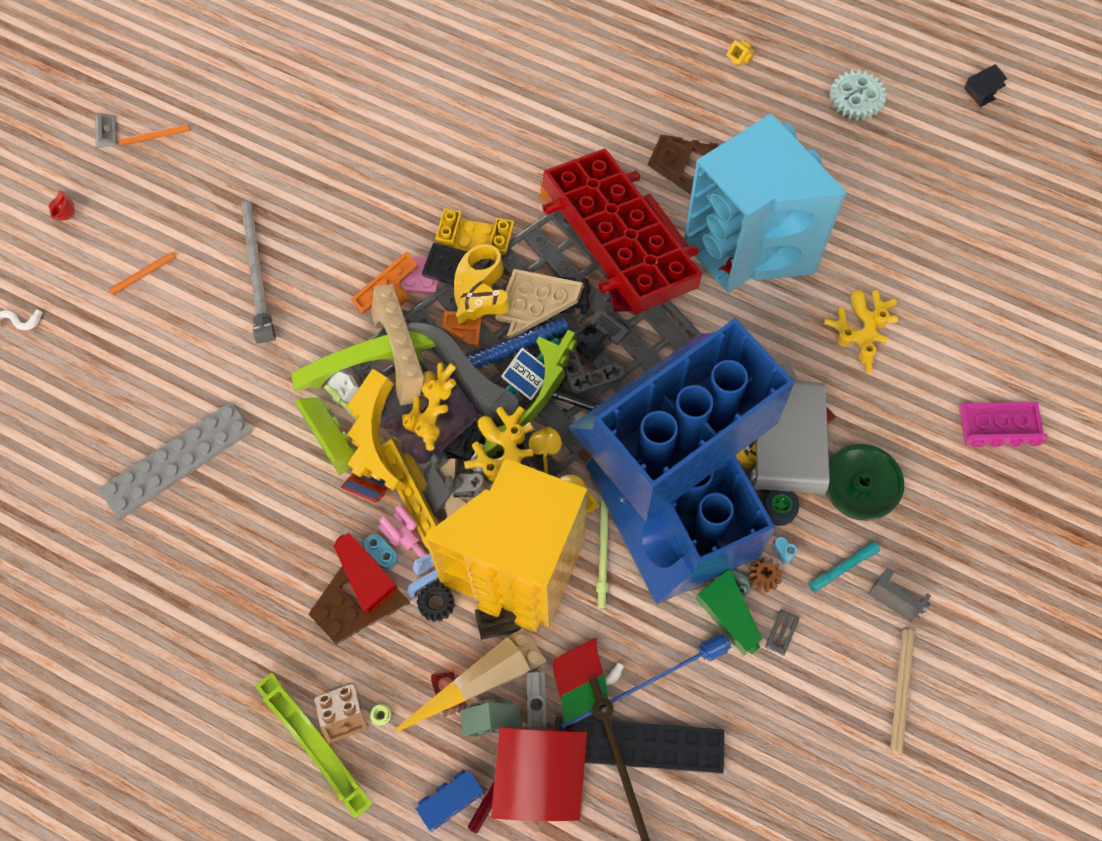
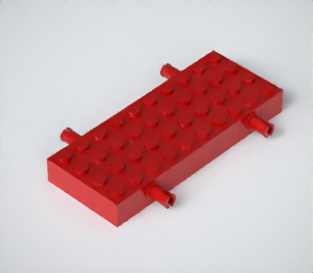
M606 148L544 170L542 186L553 201L542 205L543 212L547 216L556 211H561L609 277L608 280L598 283V288L602 294L616 288L633 312L638 314L699 288L703 274L691 260V257L699 254L698 248L695 247V244H692L683 249L632 183L640 180L638 170L635 169L625 174Z

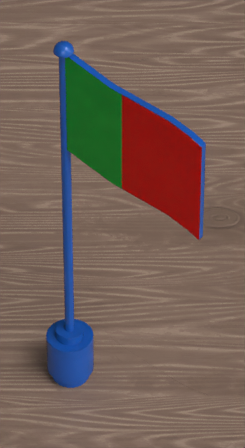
M717 634L701 642L699 654L620 694L610 701L613 704L700 657L704 660L707 659L709 662L713 661L731 649L728 638L724 634ZM597 637L553 659V674L562 704L563 722L560 728L566 729L593 714L592 706L595 698L589 679L597 677L603 698L608 699L606 678L597 650ZM601 705V706L599 707V710L605 708L606 706H605V705Z

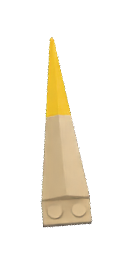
M522 628L511 636L506 637L396 728V732L475 696L527 675L526 673H532L546 664L547 661L525 629Z

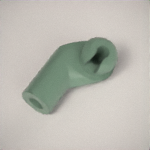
M732 569L731 573L742 596L748 595L750 592L749 578L737 569Z

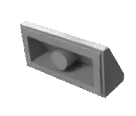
M97 113L95 118L96 148L116 146L115 116Z

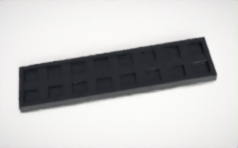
M555 717V729H561L560 725L563 722V717ZM582 719L566 728V730L587 731L585 764L617 766L601 720ZM611 721L626 767L715 774L724 773V729Z

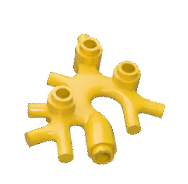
M862 290L853 291L850 296L855 315L864 323V327L861 330H853L848 326L844 307L838 308V320L825 318L823 324L833 327L839 332L837 342L840 346L848 347L852 342H856L860 346L858 358L865 365L867 373L873 371L872 364L876 354V347L873 345V342L878 341L887 344L889 337L879 334L876 328L882 329L887 323H897L898 321L897 315L890 316L887 309L897 305L896 299L893 298L882 302L879 290L872 291L874 311L867 309L866 297Z
M438 363L437 377L431 371L423 373L422 392L429 399L428 407L421 414V398L415 396L413 397L412 411L402 416L405 429L423 437L426 449L429 451L434 449V442L437 440L440 432L439 427L435 426L436 419L439 414L448 411V406H440V401L448 399L451 394V388L456 385L454 379L448 381L451 374L457 368L453 363H450L446 369L444 363Z
M520 406L511 416L506 413L503 407L496 409L497 414L506 426L504 432L499 431L493 420L488 416H483L477 421L478 428L484 437L492 443L501 445L504 448V454L501 458L491 459L486 455L479 442H475L472 444V448L476 452L477 458L464 461L465 469L481 467L487 479L495 481L505 458L521 464L523 458L534 456L532 448L521 450L517 447V444H521L524 441L525 434L534 429L530 422L522 427L517 424L525 412Z

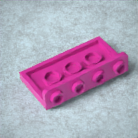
M1038 402L961 403L959 406L965 445H972V447H982L984 445H991L992 447L1011 445L1012 447H1018L1023 444L1040 446L1048 439V435L1043 433Z

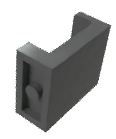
M886 568L877 578L868 595L909 621H912L915 617L920 618L922 613H925L931 604L928 602L931 595L927 593L918 601L889 583L894 571Z

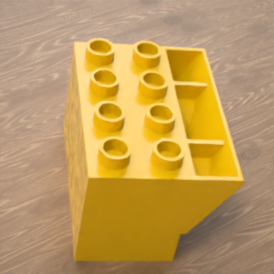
M505 458L490 491L484 490L427 532L425 541L440 582L449 589L477 599L476 607L489 615L498 617L503 608L513 612L516 615L514 623L524 629L537 632L539 625L549 628L585 542L587 489Z

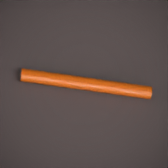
M189 124L124 137L120 138L121 145L186 132L190 131Z
M173 252L168 253L109 288L112 295L116 294L173 260L176 256Z

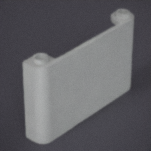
M794 381V386L778 424L756 440L757 465L755 470H751V481L754 482V489L825 494L829 486L825 383Z

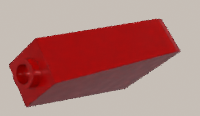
M349 532L337 538L333 547L361 609L368 616L398 588L393 580Z

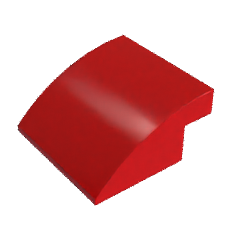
M500 726L491 818L520 821L580 820L587 731L523 726V728Z

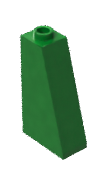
M727 570L698 593L696 600L744 656L748 652L752 655L761 647L759 643L762 637L731 571Z

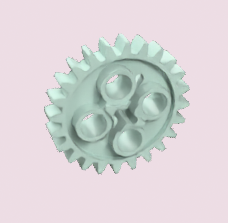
M851 70L850 74L844 72V75H839L838 79H834L831 85L829 96H831L830 102H834L832 107H838L836 112L843 111L842 116L848 114L849 119L852 116H855L856 120L859 117L865 120L866 116L872 118L873 114L877 115L878 111L882 110L886 101L887 94H885L886 88H882L883 82L878 83L879 78L873 79V74L868 76L867 71L861 74L860 70L857 73Z

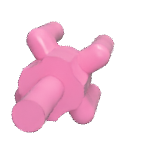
M401 504L395 508L397 512L394 513V517L401 524L397 529L386 516L379 520L381 524L378 528L394 546L401 544L407 552L413 549L419 557L427 555L425 550L419 545L422 539L415 531L417 522Z

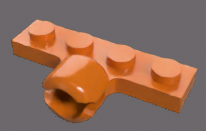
M405 252L351 298L352 302L364 314L372 307L374 287L393 284L401 307L409 299V294L401 286V283L419 266Z

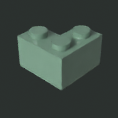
M494 699L484 700L483 704H470L469 708L461 710L462 736L479 737L491 733H499L500 726L522 728L520 704H511L510 700L496 703Z

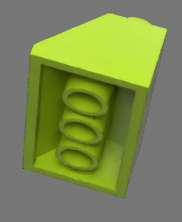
M319 397L295 400L303 418L338 475L350 470L352 467L347 463L356 452L354 446L350 448L347 442L350 440L345 431L340 432L338 429L340 424L335 416H330L329 412H331V409L326 401L322 403Z

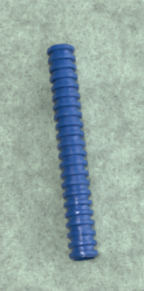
M560 317V320L555 319V322L551 321L549 324H544L543 327L539 326V329L534 328L533 331L524 332L522 336L519 334L517 338L512 337V340L507 339V342L502 341L500 345L497 343L495 347L490 346V349L485 348V351L480 350L478 354L476 352L473 356L469 355L468 360L476 369H481L484 365L488 366V363L498 362L500 358L503 360L505 356L515 355V352H519L521 348L526 350L527 347L536 346L538 337L551 340L553 336L558 337V334L563 335L564 332L567 333L569 330L568 322L564 317Z

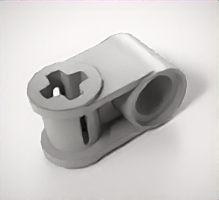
M461 473L458 476L462 479L463 484L454 491V494L458 497H476L484 490L490 491L493 483L490 480H485L478 473Z

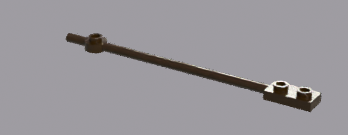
M597 677L589 679L595 698L592 706L593 716L603 722L641 841H650L610 717L614 711L613 704L610 700L603 698ZM601 705H605L607 707V711L605 713H602L599 710V707Z

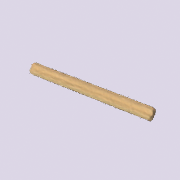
M904 629L902 631L890 746L891 752L902 753L904 746L915 635L914 630Z

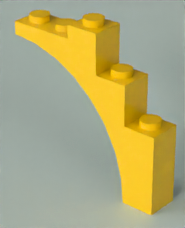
M372 369L346 406L352 410L351 415L357 418L347 436L352 438L351 443L358 447L347 464L353 468L351 472L360 478L363 475L369 479L372 476L378 481L382 478L386 481L384 483L385 486L393 491L397 488L402 492L407 485L396 477L388 466L380 442L381 414L394 383L378 371Z

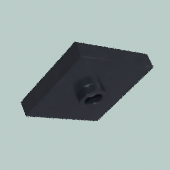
M433 243L424 265L422 276L454 286L458 264L467 252Z

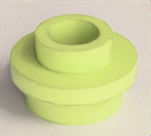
M384 704L374 706L370 712L371 721L378 726L386 725L391 719V710ZM384 712V718L378 719V713Z

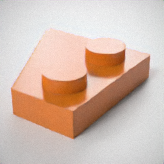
M444 311L443 331L474 348H479L482 316L477 318L476 321L467 319L458 324L456 311Z

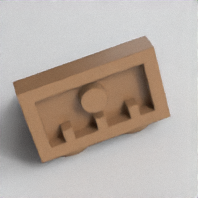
M354 683L315 697L320 728L328 744L368 729L367 722L360 708Z

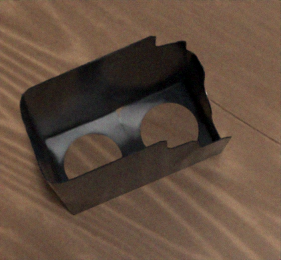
M994 64L969 77L964 89L982 107L996 100L994 94H997V90L1006 86L1004 81L1007 80V77Z
M596 323L589 326L587 324L578 336L577 352L593 363L611 342L612 332L603 335L601 332L597 333Z

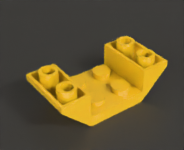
M444 208L435 240L443 246L467 252L477 245L489 244L495 246L500 251V254L503 255L507 253L514 221L496 218L495 225L462 219L461 211Z

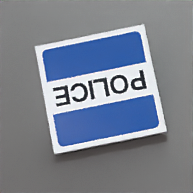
M521 348L501 375V378L529 400H532L543 385L545 365L524 348Z

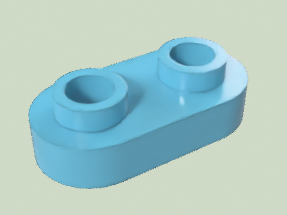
M372 534L365 539V550L383 569H391L396 566L398 562L397 554L381 536ZM376 541L377 545L371 546V542ZM385 555H390L389 560H384L383 558Z

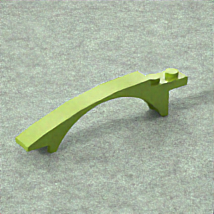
M568 330L560 345L538 337L536 342L544 358L545 377L537 399L517 422L521 427L531 422L537 416L566 376L562 367L566 366L570 352L574 351L577 347L578 341L575 332ZM505 425L497 427L501 432L506 430ZM485 438L486 443L483 446V450L489 458H492L497 454L496 451H501L503 447Z
M409 332L418 361H423L422 350L435 347L436 344L422 334ZM388 335L332 353L291 373L294 391L310 387L319 389L332 375L356 364L380 359H394Z
M271 672L257 683L255 687L263 696V701L304 748L327 779L337 797L344 803L354 818L357 819L373 805L366 793L275 675Z

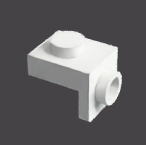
M343 371L335 373L328 381V385L337 389L342 400L348 403L359 389L353 376Z

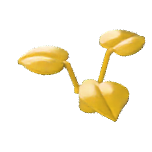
M550 427L538 430L529 439V448L533 449V453L536 455L543 454L544 473L548 474L547 454L556 455L562 445L560 435ZM565 475L561 478L585 488L583 480L576 475Z

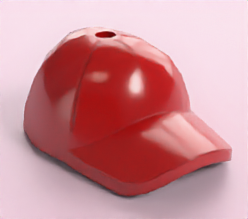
M59 190L55 199L49 203V210L52 219L64 221L74 216L75 207L73 201L63 191Z

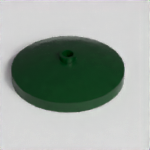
M854 444L842 448L830 459L829 486L826 494L834 507L844 515L863 521L877 520L891 513L901 501L904 493L903 473L895 459L884 450L873 445Z

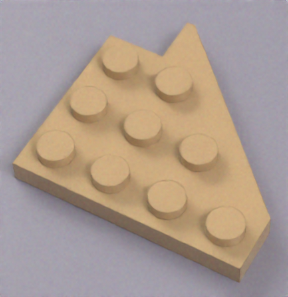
M514 269L505 290L508 294L510 309L505 314H496L495 318L497 321L511 324L507 336L512 339V337H516L578 303L584 285L582 282Z

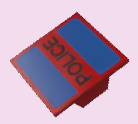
M354 473L340 487L375 503H379L388 489L384 485L386 481L382 478L380 481L372 476L370 479L364 475L360 478Z

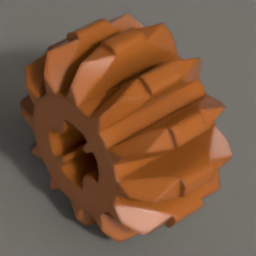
M762 558L761 562L755 560L754 566L749 567L751 573L748 575V578L753 580L751 586L758 585V591H761L762 587H764L767 593L770 591V588L773 590L777 589V584L782 582L780 576H782L783 571L777 570L780 567L779 564L772 565L773 559H770L768 563L765 558ZM762 572H765L769 577L765 578V575H761Z

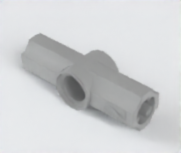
M545 672L526 673L528 726L546 728ZM535 699H539L543 703L539 711L531 709V702Z

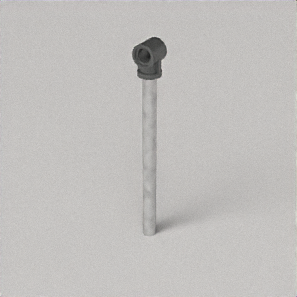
M243 201L241 209L256 315L253 317V322L256 324L253 326V334L256 343L259 344L276 340L272 317L270 314H267L252 203L250 201Z

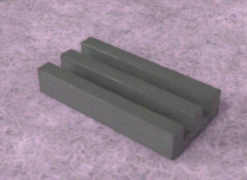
M780 610L765 648L772 649L773 652H778L784 656L800 618ZM782 616H785L786 619L781 628L775 645L771 644L772 640L775 636ZM790 619L794 620L793 624L788 633L784 646L781 649L779 648V645L788 626V623Z

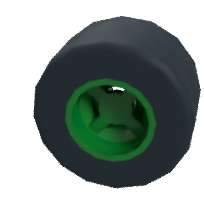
M771 490L763 500V506L776 526H785L791 523L800 507L799 499L792 491Z

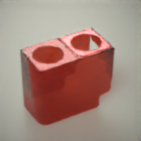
M454 670L453 672L434 673L431 675V682L436 695L441 691L438 683L442 678L448 677L452 682L456 679ZM459 703V707L442 711L443 716L445 717L464 710L463 703Z

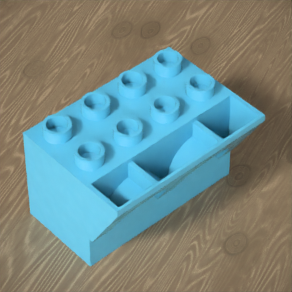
M771 113L697 160L684 239L689 246L692 244L696 245L695 247L698 248L699 254L695 257L727 293H730L751 278L762 280L812 275L818 269L847 192L823 168L819 154L813 149L806 150L797 140L793 127L787 122L781 123ZM730 257H734L731 260L730 276L724 270H718L722 265H726V261Z

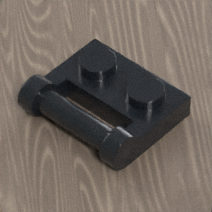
M458 416L441 450L461 460L468 461L475 453L472 444L467 452H463L473 432L475 431L477 434L472 444L475 442L480 444L484 436L477 423Z

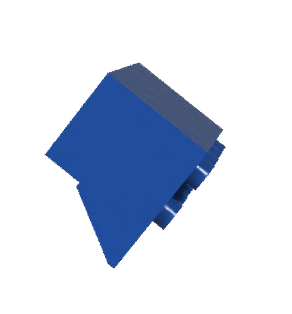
M734 318L714 333L698 334L572 424L569 430L647 522L777 425L795 382L744 326Z
M736 456L647 522L593 458L586 464V468L656 605L690 590L702 582L705 583L720 576L727 570L735 569L760 557L775 529L772 520ZM689 527L691 539L685 529Z

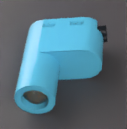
M779 537L773 542V549L782 563L789 564L794 558L797 548L795 545L789 544L785 538Z

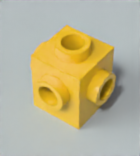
M735 40L729 47L726 56L737 66L747 65L753 59L755 50L751 48L752 44L748 41Z

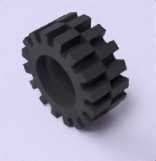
M435 582L431 586L427 584L425 589L422 588L420 590L421 593H418L417 605L421 615L428 621L430 619L432 622H436V620L440 622L443 621V618L447 619L448 615L452 614L455 604L453 594L449 588L443 586L442 583L437 585ZM434 595H439L444 600L442 607L436 610L431 609L428 606L429 599Z

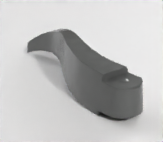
M410 323L408 325V331L422 334L437 345L443 353L447 365L453 363L457 367L451 375L464 396L478 410L497 421H502L496 412V409L499 407H503L509 416L513 415L518 407L516 396L486 378L476 369L446 332L435 326L423 323Z

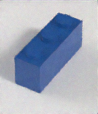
M465 770L460 771L454 776L455 780L450 784L445 782L436 789L437 793L432 797L427 795L418 802L419 806L415 809L430 832H433L485 794L470 770L466 772Z

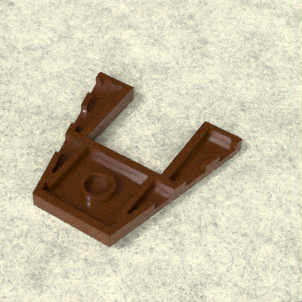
M661 134L650 157L648 166L691 195L694 179L682 175L691 152L694 151L701 155H706L717 148L718 143L710 142V144L699 143V140L686 141L680 137Z
M341 566L309 612V616L335 644H338L355 635L361 629L375 624L381 618L393 614L399 608L409 605L410 601L397 589L366 616L341 589L349 581Z

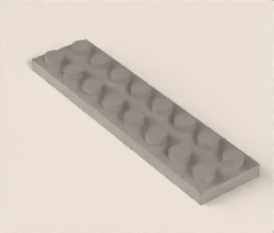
M230 401L100 487L99 491L116 517L122 520L253 431Z

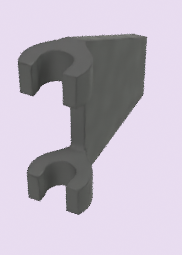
M437 453L432 455L431 468L424 495L434 517H436L451 493L463 484L460 476H457L455 480H453L452 476H449L445 480L439 471V468L448 462L445 453H442L440 457Z

